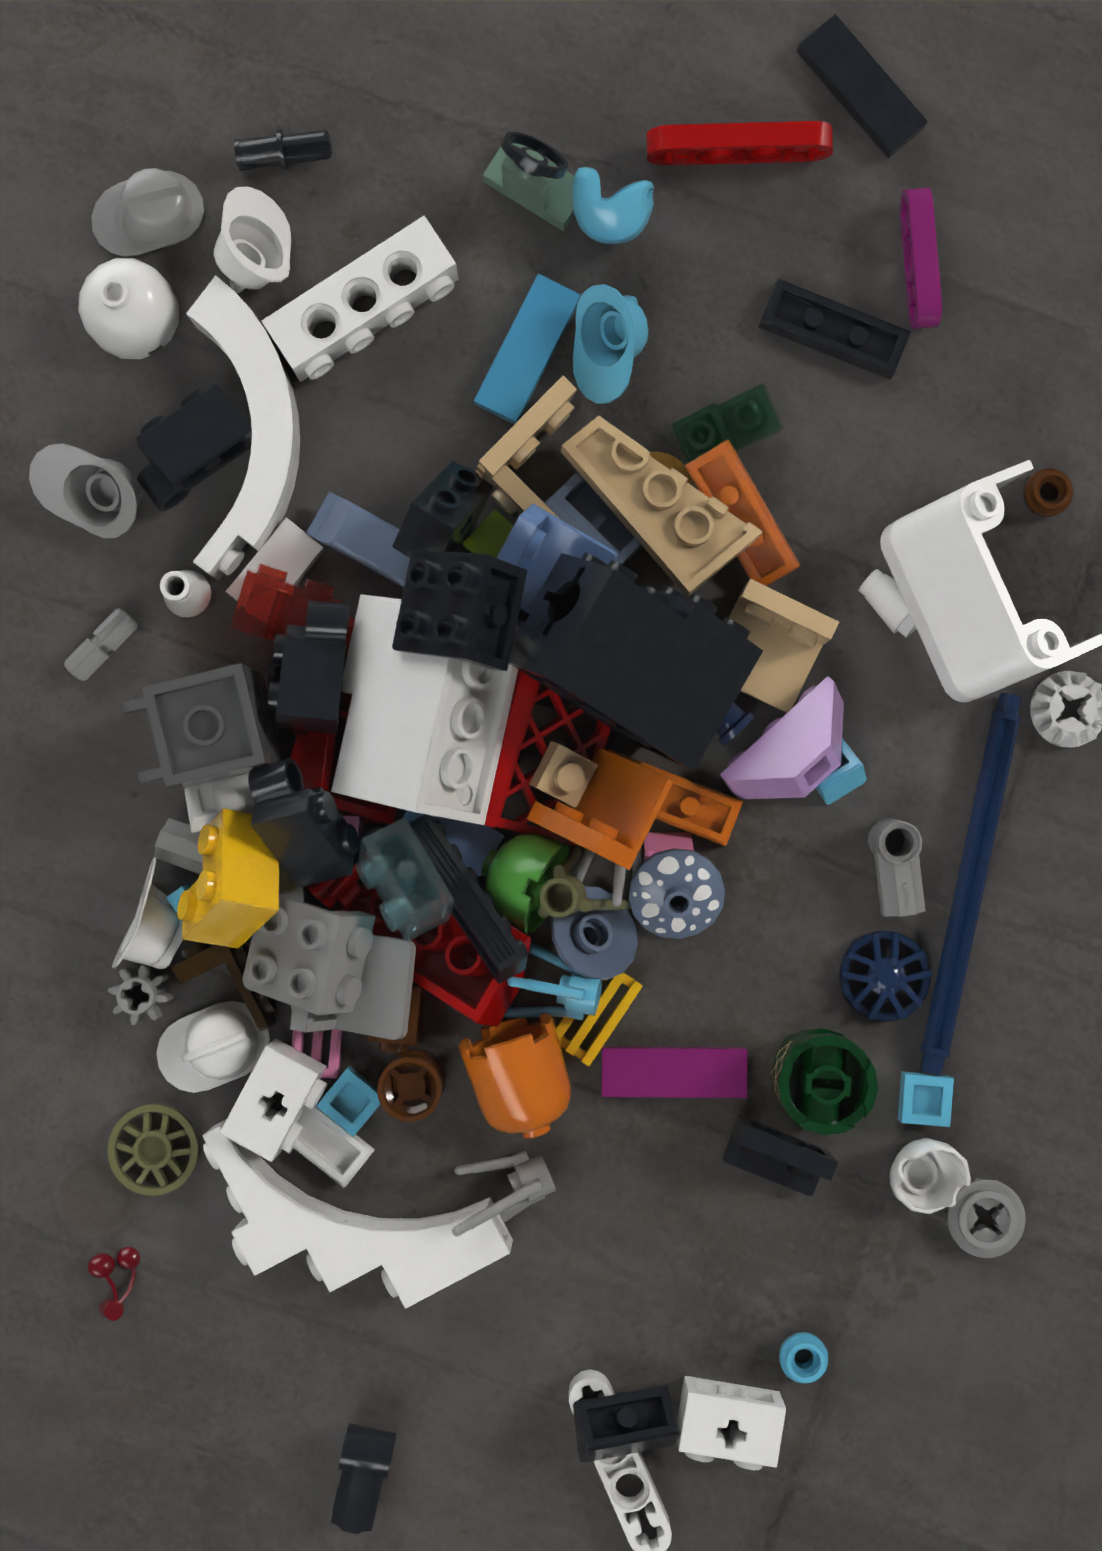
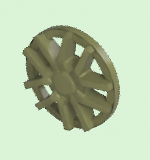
M148 1103L132 1109L116 1123L109 1137L107 1148L108 1161L115 1177L126 1188L141 1195L159 1196L176 1190L188 1180L198 1162L200 1145L195 1125L183 1113L168 1104ZM152 1112L163 1113L160 1129H153ZM143 1114V1129L129 1123V1121ZM171 1117L177 1120L183 1128L169 1133ZM122 1130L137 1138L134 1144L118 1140ZM188 1135L190 1146L175 1148L173 1139ZM117 1149L133 1154V1157L123 1167H121L118 1160ZM190 1154L188 1166L184 1170L176 1156ZM137 1162L144 1170L135 1182L126 1172ZM166 1164L178 1176V1179L169 1183L162 1169ZM152 1171L160 1186L148 1187L142 1183Z

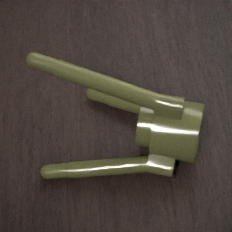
M576 845L561 865L554 867V878L543 885L540 891L541 907L538 910V914L541 917L562 918L572 915L579 910L588 912L591 910H625L632 908L629 900L622 899L620 906H614L612 899H590L586 897V889L583 883L576 877L570 876V870L585 849Z

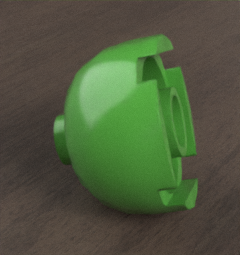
M528 833L520 834L506 841L499 851L492 849L483 862L481 875L486 877L484 891H488L495 904L494 908L499 916L504 915L510 925L525 933L527 931L531 933L536 931L546 919V917H541L538 914V910L541 907L540 891L547 881L554 878L553 869L555 866L561 865L570 853L569 846L545 835Z

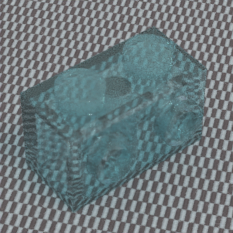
M405 817L361 839L359 862L355 864L356 870L364 886L368 890L375 888L383 902L379 905L381 914L392 932L399 930L404 940H412L449 921L455 900Z

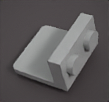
M279 894V911L252 935L243 974L245 988L316 1015L354 1012L355 1004L362 991L361 978L366 956L373 943L372 930L376 916L361 911H329Z
M373 935V943L366 956L361 978L362 991L355 1004L354 1012L316 1015L291 1005L290 1030L315 1032L338 1029L391 1040L403 1039L408 1031L416 955L415 944L406 939Z

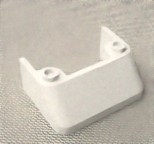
M1030 460L972 482L889 524L881 535L880 544L883 555L945 692L958 702H970L1102 645V634L1069 646L1062 630L1054 622L1047 619H1037L1022 625L982 536V533L995 528L1003 519L1004 502L998 489L1034 469Z

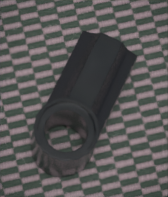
M349 1423L339 1462V1470H342L339 1487H337L331 1523L340 1527L341 1531L353 1534L372 1531L383 1479L387 1480L397 1433Z

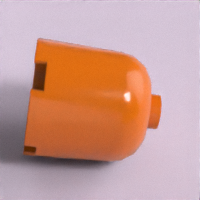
M542 1013L539 1016L540 1022L527 1023L526 1018L501 1020L498 1027L485 1026L481 1028L482 1039L471 1043L470 1039L464 1038L458 1046L481 1113L486 1122L499 1132L510 1134L522 1133V1137L525 1139L541 1136L551 1129L550 1124L556 1121L568 1108L571 1098L570 1080L553 1017L547 1013Z

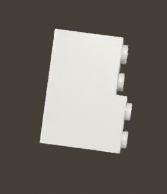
M360 594L344 667L341 692L352 694L331 792L416 813L484 825L518 669L508 664L507 672L491 670L459 659L395 651L392 648L402 599Z

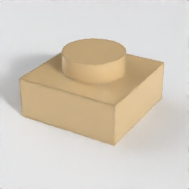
M551 741L529 785L576 808L598 764Z

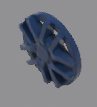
M884 930L865 934L853 942L845 952L839 970L840 986L848 1003L863 1016L877 1021L905 1019L918 1007L920 1008L928 993L932 976L926 954L917 943L903 934ZM879 939H891L889 957L881 956ZM870 941L872 960L856 954L858 949ZM899 941L907 945L913 953L898 959ZM852 959L867 964L865 975L849 972ZM918 959L921 971L906 974L903 966ZM922 978L920 989L916 995L906 983ZM848 979L866 982L855 997L850 990ZM901 989L912 1000L903 1009L895 997V994ZM872 990L877 993V997L869 1010L860 1003ZM886 998L896 1011L892 1013H878Z

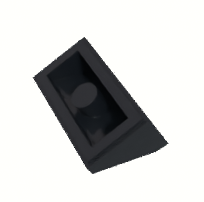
M668 1385L583 1400L573 1404L577 1447L581 1463L672 1446L680 1436Z

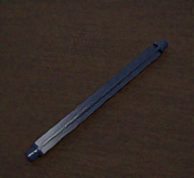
M1000 693L997 709L992 711L991 715L992 719L923 1044L920 1049L924 1052L920 1070L935 1075H942L945 1057H949L951 1052L950 1048L1018 726L1021 721V716L1018 715L1022 697L1008 693Z

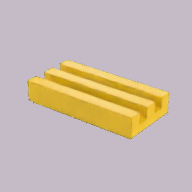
M624 972L613 977L600 996L595 1016L587 1015L571 1040L565 1037L564 1034L574 1018L562 1017L556 1026L560 1046L566 1052L576 1056L581 1062L590 1066L643 985ZM621 983H623L628 989L587 1050H584L580 1047L581 1043Z

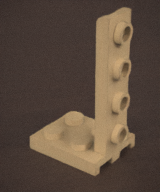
M564 375L479 460V464L476 467L477 470L475 472L478 473L480 478L494 486L495 491L491 494L492 499L510 516L516 511L521 515L534 503L559 518L508 466L511 465L515 470H518L532 456L540 444L536 437L543 430L551 436L569 418V414L574 410L575 407L570 401L577 389Z

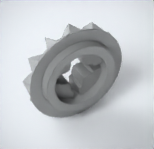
M976 1178L969 1186H963L959 1190L955 1206L948 1207V1221L946 1225L954 1241L964 1251L981 1258H993L1009 1252L1019 1242L1024 1232L1026 1216L1020 1198L1010 1187L998 1180ZM975 1203L986 1210L995 1207L996 1210L991 1214V1217L994 1220L995 1227L998 1229L996 1232L990 1227L987 1228L984 1224L974 1227V1223L978 1219L977 1214L974 1212L976 1209L973 1207Z

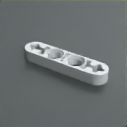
M589 1369L581 1371L574 1376L568 1391L569 1404L573 1415V1404L583 1397L582 1388L584 1386L590 1385L593 1391L602 1390L598 1394V1398L615 1395L609 1380L604 1374ZM637 1452L594 1461L634 1551H666L672 1537L669 1517L641 1453ZM629 1473L637 1475L643 1481V1488L640 1493L632 1497L623 1496L616 1489L618 1479ZM645 1507L650 1525L657 1527V1537L649 1540L646 1533H642L641 1521L637 1511Z

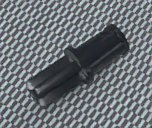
M276 130V135L234 139V150L239 171L270 166H281L282 170H287L288 164L331 158L332 144L329 133L325 130L284 135L282 130Z

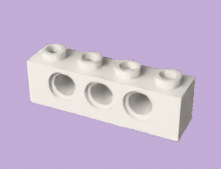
M424 215L275 311L261 322L298 380L301 382L308 377L311 380L317 379L331 370L334 366L333 361L348 351L352 354L357 353L370 345L374 340L373 335L388 325L394 328L406 322L414 314V308L426 300L430 299L434 302L449 294L455 286L454 282L459 280L457 266ZM402 270H410L416 273L415 280L406 286L396 285L392 282V279L396 273ZM361 296H371L376 299L373 308L366 312H357L352 309L355 300ZM328 321L336 325L334 332L327 338L320 339L312 336L314 328L321 322Z

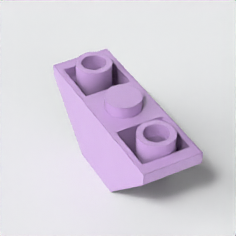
M827 676L817 686L808 688L801 695L798 703L782 718L772 721L753 745L746 751L737 753L729 761L727 768L720 776L738 800L804 798L841 765L844 702L835 682Z

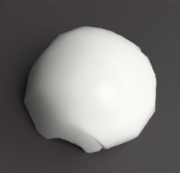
M929 1138L913 1140L904 1146L897 1154L890 1169V1186L896 1198L911 1211L932 1214L945 1207L955 1206L959 1190L963 1186H969L971 1182L967 1160L949 1144Z

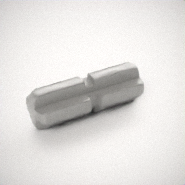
M115 609L93 632L95 637L91 640L87 638L65 660L64 666L78 680H87L109 658L107 653L110 650L115 652L137 629L138 624L125 610Z

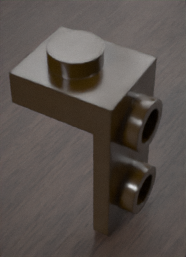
M199 942L183 950L181 953L185 960L172 967L180 985L225 963L259 1031L261 1032L276 1023L273 1015L278 1011L275 1000L245 988L243 984V974L249 952L245 944L239 948H231L219 945L211 946V944Z

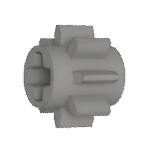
M145 964L140 966L138 976L128 967L121 969L119 973L124 982L121 985L108 988L109 993L116 995L118 1003L112 1012L117 1014L124 1011L131 1014V1025L140 1023L144 1012L154 1021L162 1017V1011L158 1005L161 1002H168L173 999L172 994L165 992L163 984L168 979V974L158 977L150 974L152 968ZM142 985L141 989L144 993H149V1000L140 1003V996L133 994V988Z

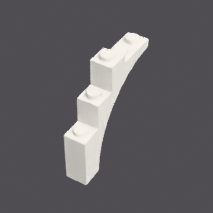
M227 1119L214 1125L202 1135L206 1142L203 1148L207 1160L214 1169L221 1170L229 1185L226 1188V1192L231 1205L238 1213L243 1212L246 1217L231 1232L234 1237L232 1245L239 1261L245 1266L249 1265L254 1276L307 1249L309 1254H307L306 1258L311 1273L317 1281L323 1280L329 1292H332L382 1265L384 1270L381 1271V1276L387 1291L393 1298L399 1296L406 1309L510 1254L513 1239L500 1214L460 1236H454L452 1233V1229L494 1204L491 1197L455 1212L423 1218H378L353 1213L307 1195L279 1176L259 1155L219 1134Z

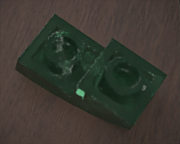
M760 384L719 405L713 403L672 423L688 463L728 439L734 450L738 451L784 430L767 387L764 384Z

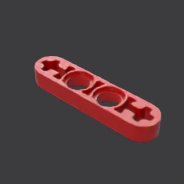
M823 121L661 125L648 130L646 133L647 160L652 164L663 166L814 162L826 159L833 154L832 125Z

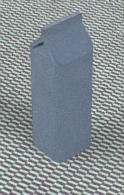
M329 491L306 534L404 589L410 558L392 547L400 529Z

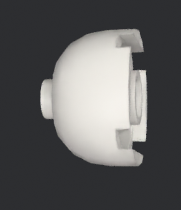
M115 258L100 264L86 277L79 292L78 311L87 333L105 352L121 359H143L150 356L149 352L156 350L160 345L164 347L171 341L179 324V303L171 285L155 268L134 258Z

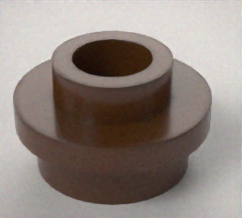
M1054 468L1041 469L1031 475L1026 481L1023 492L1024 500L1033 513L1043 517L1056 516L1070 505L1073 498V486L1068 476L1062 471ZM1041 486H1048L1053 490L1054 498L1052 501H1045L1041 497Z

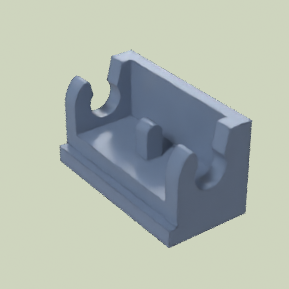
M578 472L545 502L561 520L614 550L617 553L615 561L624 566L643 548Z

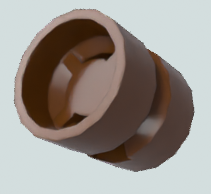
M409 1048L407 1052H399L389 1061L378 1080L377 1095L382 1108L389 1116L399 1121L415 1122L426 1118L436 1109L445 1089L446 1074L443 1064L435 1054L425 1049Z

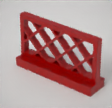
M518 670L484 825L493 828L496 826L524 834L537 833L558 840L560 843L576 846L575 843L541 826L528 823L530 820L527 817L536 801L528 784L537 768L523 775L517 763L519 754L522 749L535 742L543 758L547 746L542 737L563 725L573 744L568 749L592 761L598 749H605L611 728L597 720L594 733L580 740L571 720L584 711L576 706L566 711L558 694L545 686L539 689V682ZM549 695L558 717L537 728L531 716L534 704ZM527 728H528L530 734H528L527 736H525L526 731H527ZM514 774L516 781L511 783ZM521 789L531 809L516 819L502 817L506 798ZM551 796L540 804L552 808L556 806L557 802L562 801Z

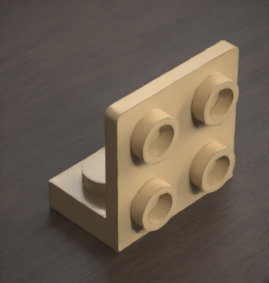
M750 579L743 587L728 619L747 628L751 632L747 639L761 648L763 652L740 692L781 712L788 713L792 709L822 646L832 639L839 621Z

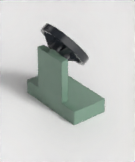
M507 132L501 147L483 174V182L562 231H565L575 215L572 202L574 175L566 171L568 162L564 156L547 143L533 136L520 132Z

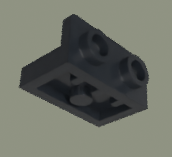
M738 1115L722 1155L724 1162L807 1196L814 1194L820 1177L831 1181L838 1165V1161L828 1150L742 1115Z

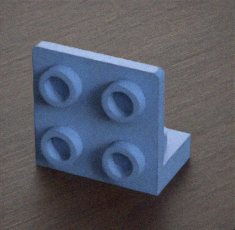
M533 503L519 515L497 558L528 570L520 609L531 614L532 609L530 607L561 553L580 559L584 553H588L607 565L610 560H616L617 553Z

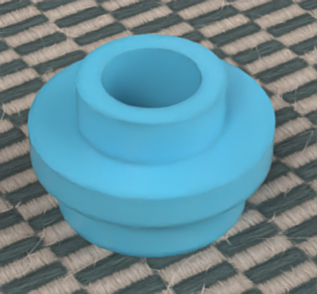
M806 1332L795 1333L789 1336L781 1345L779 1362L783 1372L791 1380L797 1383H811L818 1380L825 1373L828 1366V1352L823 1342L817 1336ZM799 1350H809L811 1357L807 1362L798 1363L794 1360L795 1354Z

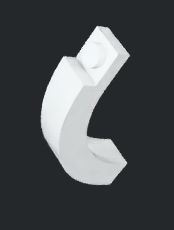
M215 275L186 314L195 327L217 344L232 361L247 396L252 428L251 454L242 489L223 523L193 561V563L209 575L219 580L223 574L228 576L239 566L245 555L242 549L246 543L259 551L281 524L294 490L299 466L300 428L294 390L285 365L272 340L247 304L234 290Z

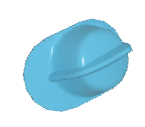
M606 284L593 285L584 291L577 303L573 374L577 386L583 395L596 404L611 403L622 395L629 384L633 359L643 350L647 343L649 332L647 318L642 308L638 305L636 297L630 295L622 296L617 289Z

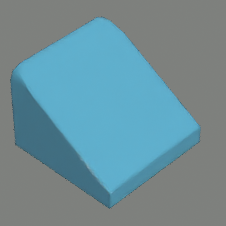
M843 738L841 765L816 787L817 792L827 805L848 794L867 780L864 765Z

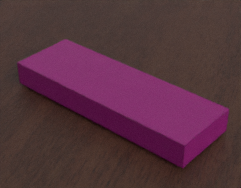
M603 1046L601 1053V1096L747 1098V1048Z

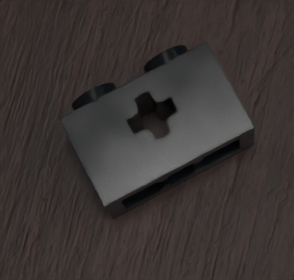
M452 461L411 503L392 547L409 558L413 550L453 552L474 529L494 486L480 478L474 470Z

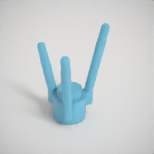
M530 942L528 953L572 973L571 976L562 974L559 985L511 977L507 980L508 985L529 991L556 995V1002L565 1006L509 1007L504 1017L535 1018L539 1017L542 1013H547L552 1017H569L583 1020L584 1014L595 1016L601 995L602 980L585 978L573 972L558 954Z

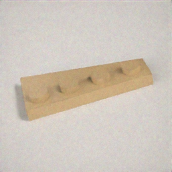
M597 416L561 446L560 452L686 597L691 595L737 557L763 533L752 523L748 522L746 524L727 511L729 507L715 497L709 498L687 482L688 478L674 468L669 470L652 458L650 451L600 416Z

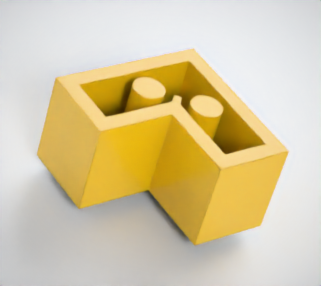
M223 808L208 825L206 824L202 827L197 849L198 853L203 855V871L196 882L188 890L182 892L177 906V917L183 921V940L239 948L279 911V862L251 826L253 814Z

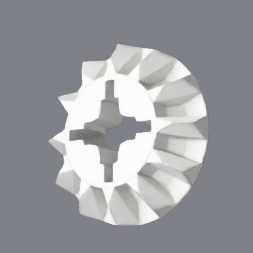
M1074 671L1058 672L1044 679L1034 691L1030 704L1031 719L1038 733L1048 742L1056 746L1068 748L1079 747L1097 739V735L1102 729V684L1092 680L1086 673ZM1062 697L1069 701L1084 697V700L1081 702L1082 705L1077 709L1081 721L1074 717L1056 721L1065 708Z

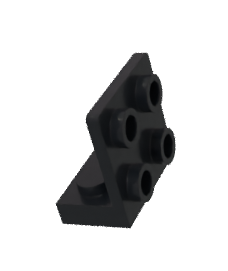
M413 550L410 556L392 644L393 650L403 653L459 659L491 670L507 672L528 570L488 554Z

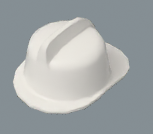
M248 186L236 187L227 194L223 204L221 232L214 248L215 262L220 270L230 279V288L236 293H240L245 288L258 290L269 282H282L289 276L291 231L286 216L275 201L262 191Z
M155 857L152 859L135 918L112 965L114 969L117 968L122 959L164 969L171 963L183 940V921L178 919L176 911L166 899L167 895L151 883L156 865Z
M236 1001L218 1003L182 1017L167 1027L159 1039L156 1053L158 1066L165 1079L179 1090L193 1093L210 1090L253 1071L265 1046L270 1042L268 1028L261 1032L259 1031L245 1003Z

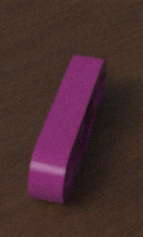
M929 187L904 189L900 200V224L909 322L912 329L938 327L942 315V296L933 195Z

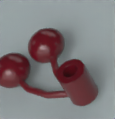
M132 1247L122 1248L116 1257L117 1263L121 1268L131 1269L128 1289L119 1301L115 1283L109 1276L115 1267L114 1259L109 1254L100 1253L93 1256L88 1263L89 1274L95 1278L105 1279L112 1289L113 1299L107 1298L99 1306L101 1316L110 1321H116L121 1318L124 1312L122 1303L129 1296L136 1278L135 1267L140 1262V1254Z

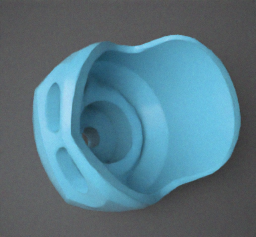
M590 167L578 168L573 178L572 202L579 227L588 237L604 244H621L633 240L644 230L651 216L654 205L653 183L646 180L637 181L621 188L612 196L603 198L601 197L598 172Z

